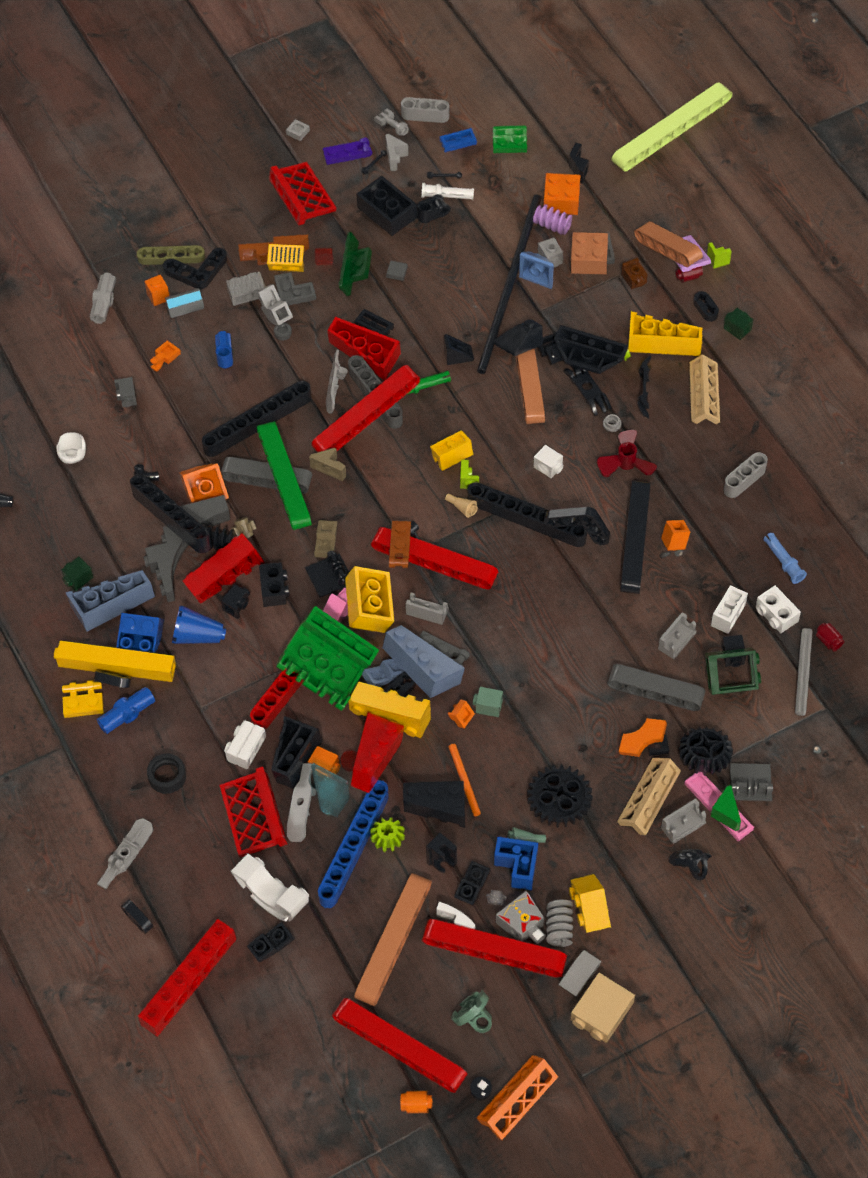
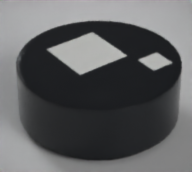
M485 1077L475 1078L470 1085L471 1095L477 1100L487 1099L492 1092L491 1082Z

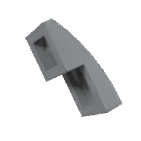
M583 950L559 985L578 997L602 961Z

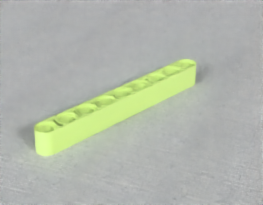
M720 82L714 84L617 150L612 156V162L624 172L630 170L725 105L731 99L732 92Z

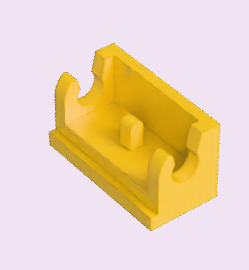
M462 430L430 446L435 462L438 461L439 468L442 471L473 455L471 440Z

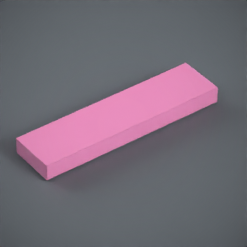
M703 772L695 773L685 780L684 784L711 812L712 807L722 794L721 791L706 775L704 776ZM740 812L741 825L739 831H734L722 824L737 841H740L754 829Z

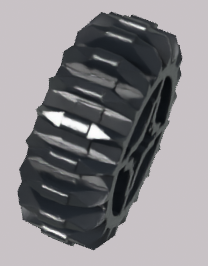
M698 726L696 730L691 728L689 732H685L684 736L681 737L678 747L679 758L682 760L683 766H688L689 771L694 769L696 774L703 772L704 776L707 772L713 776L715 771L720 773L722 769H726L733 755L732 743L729 741L728 735H723L722 730L717 732L715 727L708 729L706 726L702 729Z

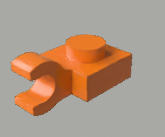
M166 341L155 350L156 356L150 360L153 364L151 368L158 371L164 362L170 364L181 354L180 349Z

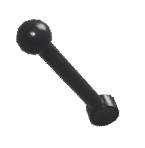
M382 150L374 161L367 167L362 168V173L368 174V170L383 156H386L387 151Z
M427 172V178L456 177L460 179L462 178V173L433 174V172Z

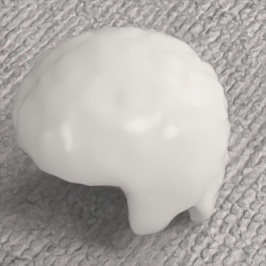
M75 432L61 435L58 445H56L58 457L66 464H74L81 461L86 453L84 437Z

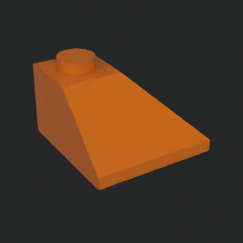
M218 463L196 466L179 472L190 503L224 495L225 500L229 499Z

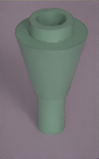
M515 827L508 831L507 838L537 843L546 842V835L533 834Z

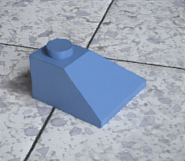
M529 251L521 252L519 277L552 289L554 264L539 254Z

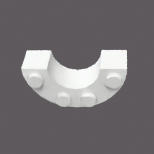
M247 854L232 869L231 872L243 889L247 887L252 892L250 897L266 911L280 920L291 921L308 903L309 894L303 888L298 889L294 885L286 888L278 878H273L264 867V862L260 858H253Z

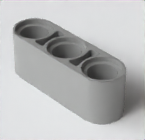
M406 97L401 101V116L405 120L444 123L449 120V103L445 100Z
M760 452L754 453L727 475L724 494L727 497L735 498L763 476L766 471L767 456Z

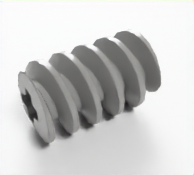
M555 900L547 905L548 920L546 922V932L548 935L546 940L550 945L566 947L573 943L568 940L573 937V934L568 932L573 929V926L569 924L573 922V918L570 917L573 914V910L570 909L573 906L572 901Z

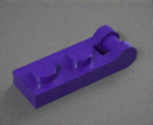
M362 138L356 142L323 148L326 165L371 156L373 152L371 147H369V139Z

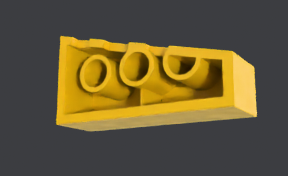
M631 311L629 352L701 355V327L684 323L677 325L667 319L660 321L653 319V316L645 315L643 317L637 315V312Z
M358 682L349 700V710L354 714L367 717L369 712L404 726V732L411 737L421 738L431 720L430 700L423 699L420 702L415 700V696L407 695L405 698L396 691L384 692L381 687Z

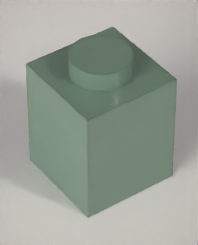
M480 687L478 694L475 693L473 698V705H476V713L499 717L503 702V691Z

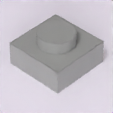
M295 119L286 129V135L301 141L310 131V127Z

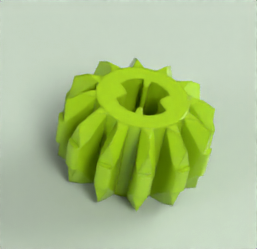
M382 817L381 823L375 821V828H371L370 831L372 835L371 842L375 843L377 849L382 847L384 853L387 848H390L392 852L395 850L394 846L400 848L401 841L405 840V835L403 834L404 827L400 826L399 820L393 822L392 817L388 821H385Z

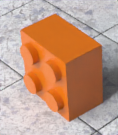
M546 173L544 205H548V211L551 207H554L553 213L559 209L560 214L566 212L568 215H578L580 175Z

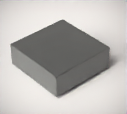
M390 261L386 277L404 281L408 264Z

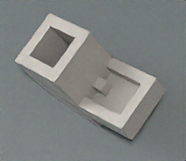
M273 284L256 292L262 304L261 309L272 324L280 325L293 318L287 302L280 300Z

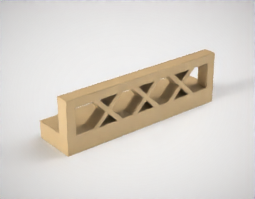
M702 354L689 362L691 421L698 424L707 419L718 424L720 422L718 363Z
M652 758L617 821L620 826H632L639 835L647 834L681 772L670 758ZM634 813L631 819H627L629 815Z

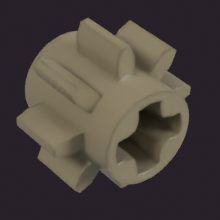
M243 517L234 521L235 526L231 528L234 530V536H239L243 533L246 538L254 535L252 530H255L256 526L253 520Z

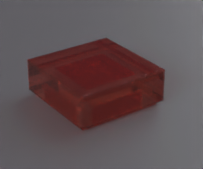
M332 248L315 249L316 265H333Z

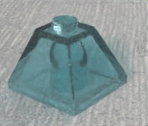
M312 763L313 784L319 807L324 814L328 816L333 815L337 818L350 799L348 781Z

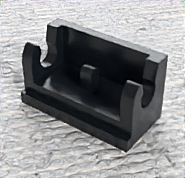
M439 833L426 846L427 864L429 866L432 865L439 872L445 873V869L440 864L447 862L451 867L457 864V846L442 833Z

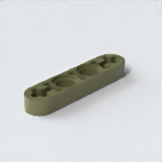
M198 245L142 247L137 251V259L142 265L163 264L167 259H175L184 264L201 263L205 259L204 248ZM161 253L167 254L163 258L158 257ZM177 253H184L182 257L175 256Z

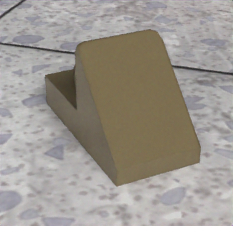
M336 448L310 455V468L340 481L345 479L346 467L341 462L336 461Z

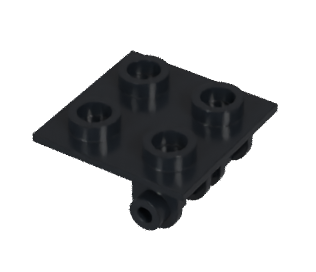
M329 551L327 559L305 567L320 598L346 588L345 578L349 571L340 554Z

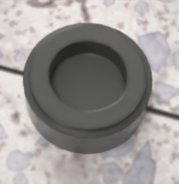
M282 323L274 327V336L278 340L284 341L291 337L292 329L289 324Z

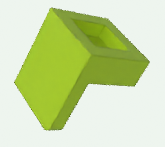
M711 242L708 243L707 255L711 259L713 269L730 264L731 249H724V247L716 249Z

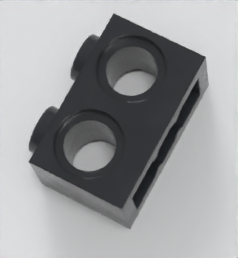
M282 562L259 565L263 606L286 605V597H289L288 585L284 586V581L288 579L287 570L282 569Z

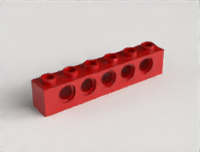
M219 919L215 921L138 1015L141 1026L155 1036H159L236 941L234 929Z

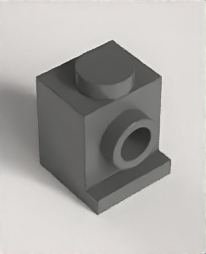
M132 377L114 380L117 400H121L122 407L137 405Z

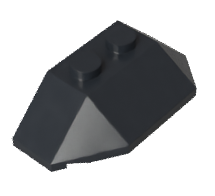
M560 325L554 338L565 364L597 374H601L621 363L629 348L627 344Z

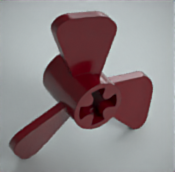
M636 430L622 431L618 435L620 443L618 455L602 456L597 459V466L602 476L609 477L619 467L623 470H630L636 467L645 475H652L657 470V466L654 463L636 458L637 447L634 445L637 437Z

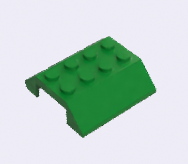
M314 606L279 657L276 667L281 671L286 669L285 673L287 675L292 674L293 671L296 672L297 682L303 679L302 685L315 694L319 690L318 696L321 698L328 694L330 696L328 703L332 705L335 702L334 707L342 711L351 697L349 695L364 669L371 665L379 649Z

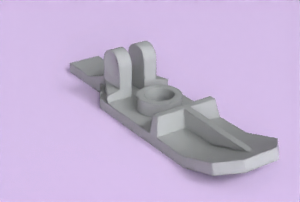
M336 350L328 384L326 408L329 414H332L335 409V396L339 387L337 385L338 379L343 380L348 372L346 368L341 367L339 364V350Z
M303 763L300 781L293 790L287 822V837L291 842H302L306 837V823L308 816H310L311 796L316 794L315 789L311 786L312 763Z
M144 818L135 821L127 836L123 838L116 851L109 857L108 868L97 885L106 890L116 875L127 870L154 831L151 822ZM124 851H127V852H128V854H127L126 856H123V855H121V854H122Z

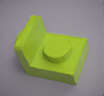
M461 460L460 489H468L470 484L479 483V476H472V467H469V460Z

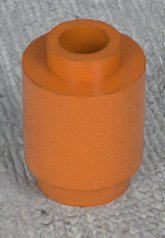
M406 1091V1093H401V1111H406L407 1113H428V1108H432V1095H428V1091Z

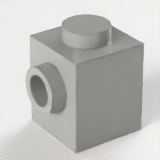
M555 238L538 243L539 255L548 259L554 264V267L563 264V251Z

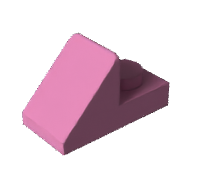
M346 588L337 596L331 594L323 610L340 623L348 615Z

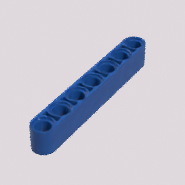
M377 780L370 793H366L319 886V903L324 908H332L338 902L371 836V828H375L374 823L375 821L378 822L388 802V785L384 781ZM377 791H382V792H384L383 794H380V795L375 794ZM368 808H374V809H375L374 811H371V812H370V811H367ZM366 825L367 827L361 829L358 826ZM351 842H358L355 846L350 845ZM343 859H349V860H350V861L347 862V863H342V862H341V860H343ZM334 876L341 877L339 880H333L332 878ZM327 893L332 894L330 898L323 897Z

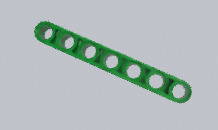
M275 421L258 425L257 432L293 531L311 526L312 523Z

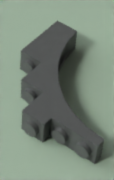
M224 495L181 506L199 523L205 524L206 529H208L209 525L214 527L230 520ZM165 526L163 527L164 535H161L163 543L145 548L146 556H143L145 566H150L151 573H156L157 580L162 581V585H159L162 596H166L167 602L175 601L173 590L175 570L183 552L189 545L170 528Z

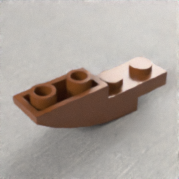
M308 235L273 237V242L238 244L240 261L257 260L258 265L267 264L269 244L304 246V252L309 249Z

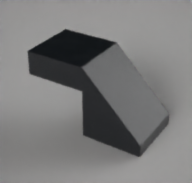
M575 142L569 157V167L574 175H580V183H583L588 173L589 160L580 158L582 144Z

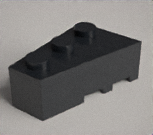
M284 716L283 729L279 735L280 741L278 748H276L271 771L277 783L294 789L300 779L303 763H308L317 746L320 747L323 740L318 728Z
M464 781L403 783L404 812L426 818L440 819L441 822H451L465 828Z

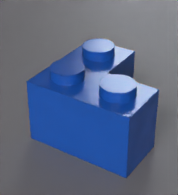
M497 837L494 866L513 868L512 888L532 890L538 856V843Z

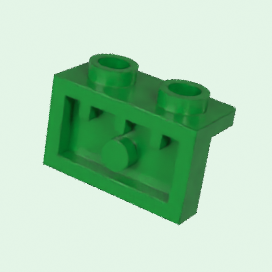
M494 126L493 153H527V126Z

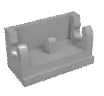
M411 592L410 600L407 599L406 615L443 625L449 610L448 603L443 602V605L415 598V593Z
M683 612L659 640L658 650L672 659L678 656L697 633L695 621H692L691 624L688 623L686 620L687 615Z
M694 799L663 818L661 829L674 844L705 825L706 813L705 811H700L699 802L697 799Z

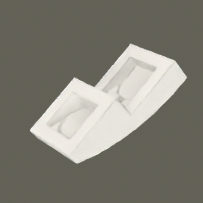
M439 902L437 906L438 918L454 922L455 925L475 929V924L465 914L452 906Z

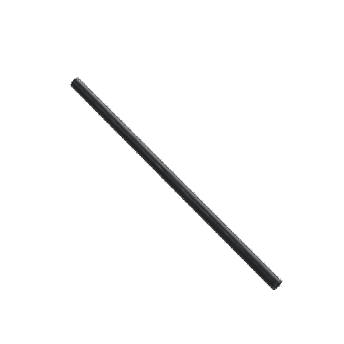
M538 194L533 196L477 369L479 374L486 373L493 352V340L498 336L519 271L520 254L525 252L534 224V213L542 199Z

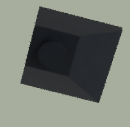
M532 319L526 320L494 339L493 344L513 356L520 355L543 345V325Z

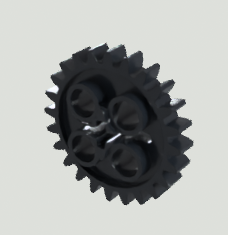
M561 764L560 769H556L555 765L552 766V770L545 767L544 774L538 771V778L532 777L533 783H529L528 789L530 790H527V796L529 797L527 798V804H531L530 811H535L534 817L541 815V822L547 819L548 826L552 822H556L557 828L560 823L567 827L568 821L575 825V818L581 821L582 814L587 815V809L591 808L593 795H591L592 788L589 787V780L584 781L585 775L578 776V769L571 772V766L564 770L563 764ZM555 782V783H557L558 785H556V786H551V785H549V783ZM573 788V789H576L577 791H576V792H570L569 789ZM548 799V800H550L551 802H550V803H544L543 800ZM562 806H569L570 809H563Z

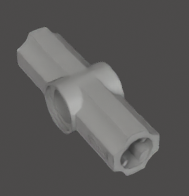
M104 273L100 276L97 290L93 292L90 320L96 324H102L106 321L108 309L113 305V290L116 278L110 273Z

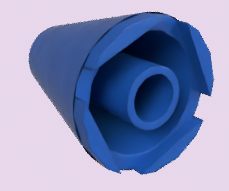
M179 606L172 643H220V639L224 640L226 629L223 628L222 623L185 606Z

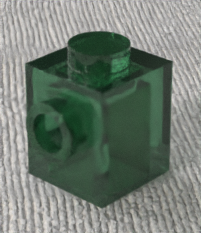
M736 308L725 316L724 329L741 340L752 330L754 319L746 312Z
M79 556L61 569L63 582L67 587L71 586L75 591L94 578L91 567Z

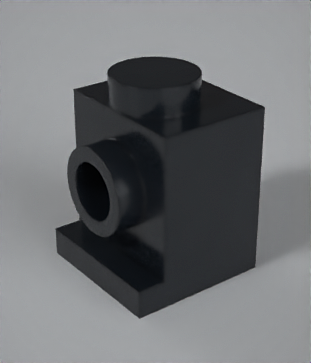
M234 584L221 600L222 610L239 619V612L248 605L250 592L246 588Z

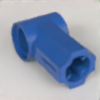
M220 331L215 335L217 364L221 368H229L233 365L231 335L226 331Z

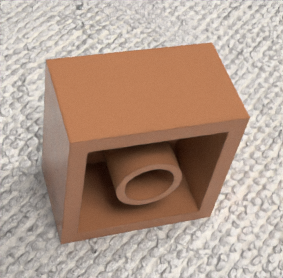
M573 232L571 274H607L608 233Z

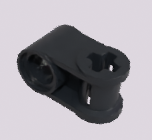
M436 194L418 203L417 219L421 223H429L432 220L446 216L450 212L451 207L444 202L441 194Z

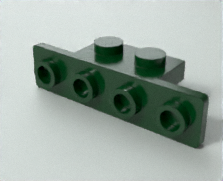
M352 232L347 233L339 288L346 296L351 295L353 282L368 279L372 255L369 247L358 250L359 241Z

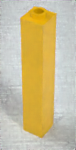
M60 641L58 648L54 650V659H56L58 667L92 672L104 670L130 677L167 682L173 681L176 669L175 657L172 655Z

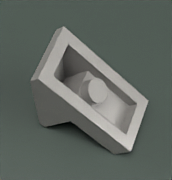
M385 134L390 171H397V163H400V157L408 156V145L390 134Z

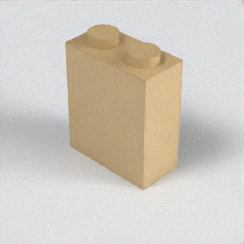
M598 973L571 1012V1021L577 1028L581 1030L584 1028L590 1032L594 1039L607 1043L633 1005L635 995L601 973Z

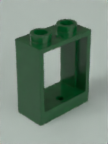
M753 648L705 653L709 693L715 695L759 689L761 674L757 672V664L760 663L758 652L756 653ZM747 655L750 682L719 686L717 659Z

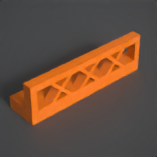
M532 1055L479 1114L477 1120L482 1125L488 1126L498 1139L503 1140L558 1078L557 1074L544 1058ZM545 1069L550 1076L545 1082L540 1083V1074ZM534 1086L531 1098H525L527 1088ZM515 1102H520L519 1111L516 1114H511L512 1105ZM501 1118H506L505 1127L499 1131L495 1124Z

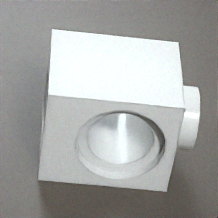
M545 445L534 456V468L552 478L563 469V456Z

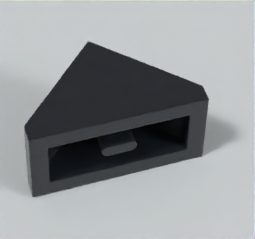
M448 334L444 335V354L447 365L475 360L471 345Z

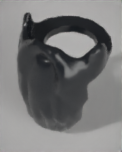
M684 849L672 853L669 856V863L673 866L689 867L694 879L703 880L708 871L707 860L712 855L700 849ZM699 861L702 863V873L700 876L698 874L701 870L697 865Z

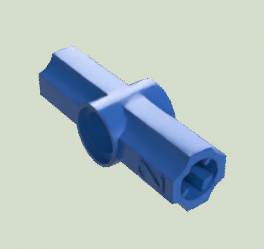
M144 687L129 698L123 697L114 704L113 709L96 719L102 731L108 734L124 722L131 723L134 721L140 711L155 702V698L151 691Z

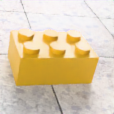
M354 566L345 578L349 627L385 633L394 622L390 573Z

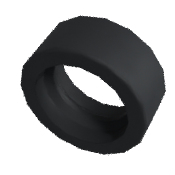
M170 753L161 754L150 761L147 767V777L155 791L169 794L178 791L184 785L186 770L182 760L176 755ZM164 765H173L178 769V776L170 782H160L156 780L155 772Z

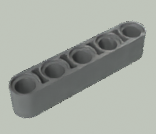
M355 355L349 358V375L363 394L367 396L382 382L361 356ZM395 403L381 415L385 423L392 429H397L403 424L402 408L398 403Z
M235 457L225 458L221 469V475L225 481L278 490L269 463ZM292 467L301 493H307L312 473L306 469Z
M620 664L613 665L607 685L612 689L691 711H699L701 709L706 693L705 689L698 685Z

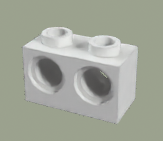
M730 585L713 613L711 626L729 634L746 605L748 593Z
M776 585L757 597L756 609L758 613L762 616L764 615L771 627L777 629L780 633L799 621L801 612Z

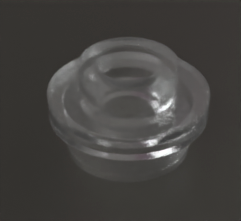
M491 890L490 894H486L488 904L504 905L506 896L503 895L502 891Z

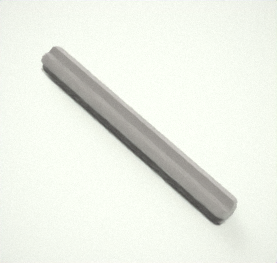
M803 628L801 632L795 714L801 716L806 714L812 643V630Z

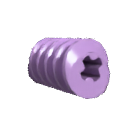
M547 204L543 208L539 205L534 213L533 223H539L540 226H545L546 229H551L553 232L557 231L558 234L565 235L571 226L572 215L566 218V212H563L560 216L559 209L553 213L554 207H551L548 211Z

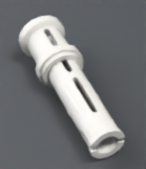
M423 183L421 198L441 194L443 197L473 200L474 189L441 187L440 184L426 185V183Z

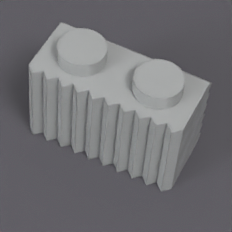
M260 272L249 273L247 276L234 277L226 281L233 306L259 299L256 292L266 287Z

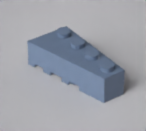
M143 570L118 577L116 581L108 582L107 580L101 582V585L92 588L89 586L83 587L82 591L75 593L73 591L66 592L72 610L86 631L155 597L151 582Z
M402 625L386 632L383 649L430 698L461 684L465 669L463 666Z

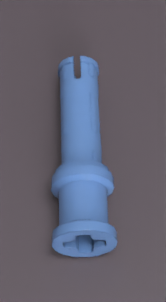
M774 533L767 534L770 539L765 536L764 541L782 563L783 571L789 574L793 584L801 582L807 576L805 570L799 567L796 558H791Z

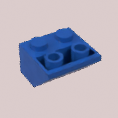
M121 613L116 648L156 653L162 637L164 619Z

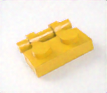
M89 680L87 683L76 684V682H72L70 685H63L62 692L70 693V696L63 697L64 718L103 714L102 693H95L96 689H102V683ZM88 691V694L77 695V692Z

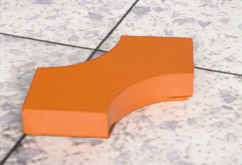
M647 718L639 730L623 734L619 748L620 755L640 757L642 751L648 745L655 742H663L667 722Z

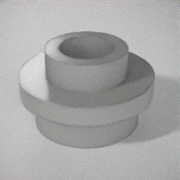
M610 414L603 420V427L609 432L618 431L621 428V420L617 415Z

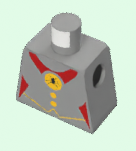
M527 891L496 914V923L518 941L524 942L531 937L538 944L546 937L540 930L544 925V917Z

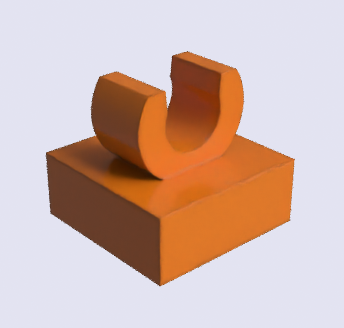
M460 700L458 704H454L453 711L448 712L451 720L455 721L458 727L465 728L475 713L467 701Z

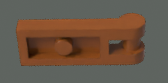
M392 521L389 568H395V566L409 567L411 521Z

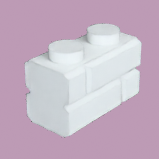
M245 720L241 726L238 725L234 731L235 737L232 742L229 741L226 744L224 752L228 762L248 769L266 738V732L263 727Z

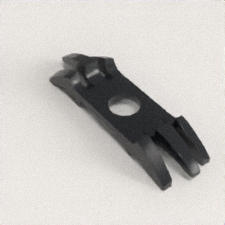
M651 355L645 358L639 367V376L643 379V394L637 400L639 411L648 419L649 414L646 409H649V392H646V383L650 381L649 371L651 370V365H648L651 360Z
M571 366L573 371L567 368L563 370L586 399V403L591 407L594 416L598 415L594 401L603 413L607 412L605 405L609 410L612 409L606 394L601 391L587 370ZM585 383H590L593 386V388L591 390H585L583 389L582 385Z

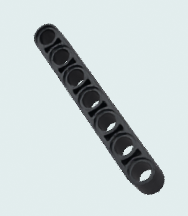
M299 381L208 432L202 437L204 454L208 457L217 456L257 433L258 425L276 422L308 404L312 399L310 384L307 381Z
M135 475L130 479L133 497L196 552L207 553L211 550L212 544L208 529L145 476Z
M632 480L620 592L640 594L651 482Z
M475 482L468 486V499L475 500L478 509L575 547H582L586 544L587 531L583 525L549 527L542 522L544 521L546 511H548L547 509L481 483Z

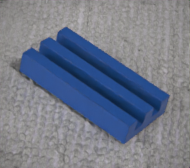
M472 128L439 136L444 152L477 144Z

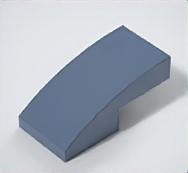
M393 659L382 661L380 666L364 669L362 676L367 684L381 687L393 682L405 671Z

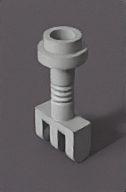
M385 109L384 113L381 112L379 116L374 117L375 122L379 125L384 126L388 123L394 127L398 135H406L409 130L406 123H398L393 119L394 113L389 109Z

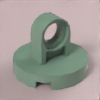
M481 990L480 994L476 991L461 1002L460 1006L462 1008L460 1011L452 1013V1021L457 1026L468 1022L477 1032H488L492 1026V1017L484 1008L489 1000L488 995ZM483 1017L488 1020V1024L482 1027L477 1024L476 1020Z

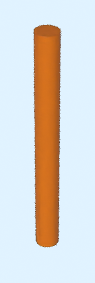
M451 744L448 747L461 781H464V791L473 816H479L481 812L456 744Z

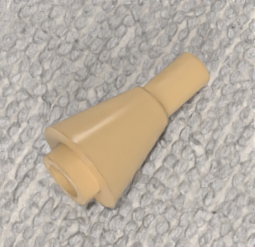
M449 493L445 497L446 501L454 504L467 518L475 515L478 507L475 500L457 498Z

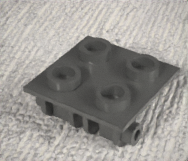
M730 763L731 787L735 800L772 801L773 784H771L770 764Z

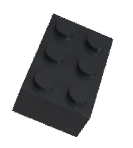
M380 176L356 194L357 208L391 236L417 218V204L383 176Z

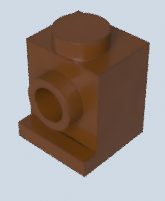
M638 257L622 264L621 275L631 290L642 287L647 283L648 274L639 263Z

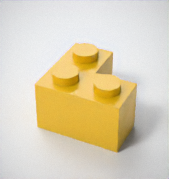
M595 874L570 880L572 887L569 888L571 900H574L575 906L579 907L580 914H577L579 926H583L587 933L611 927L604 888Z

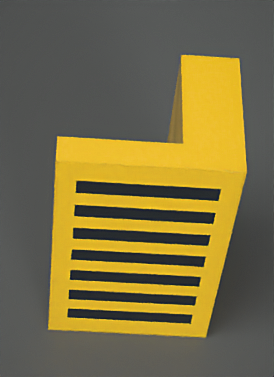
M269 244L267 260L269 270L304 272V246Z

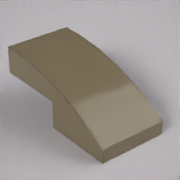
M319 520L314 551L315 557L327 558L329 551H335L337 521Z

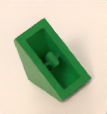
M730 785L725 788L712 807L711 817L732 830L739 831L741 819Z

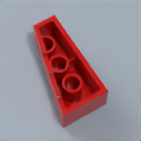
M338 317L334 318L327 330L330 344L349 357L361 356L373 372L383 380H386L401 354L400 341Z
M241 533L239 536L234 537L224 548L219 549L213 557L204 561L198 569L189 573L182 581L201 604L222 590V586L235 583L236 578L241 574L248 575L252 572L251 568L266 563L253 545Z
M368 712L353 768L352 787L370 793L401 745L404 726Z

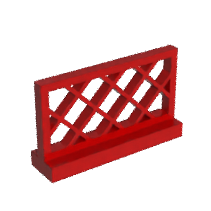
M307 162L281 169L277 165L270 167L269 180L298 226L305 224L306 219L336 211L337 207ZM304 168L307 171L306 174L298 172V170ZM288 173L291 174L292 177L288 178L283 176V174ZM294 177L303 178V181L294 180ZM306 180H309L314 182V185H310L305 182ZM291 184H294V185H297V186H300V187H299V189L297 190V189L291 188L290 185H291ZM302 188H306L311 191L310 193H306L301 190ZM315 191V192L321 193L322 196L319 197V196L312 195V194H313V192ZM298 196H303L307 199L306 201H303L298 199ZM312 199L318 201V204L315 205L309 203V200ZM321 203H324V204L329 205V207L324 208V207H321L320 205H321ZM308 207L314 209V211L307 213L305 208Z
M263 766L257 768L255 773L219 785L240 858L278 844L280 847L288 844L269 776ZM255 779L256 786L253 791L246 789L247 782ZM235 787L238 788V791L234 797H230L227 795L226 789ZM242 791L250 794L246 803L237 800ZM254 796L261 799L258 808L250 806ZM235 803L243 806L239 815L231 811ZM247 808L255 811L250 821L243 818ZM259 814L266 816L262 826L254 823ZM240 820L248 824L243 833L236 829ZM252 826L260 829L255 838L247 835ZM264 831L271 834L272 840L267 842L259 841ZM245 838L253 841L250 848L242 850L241 844Z

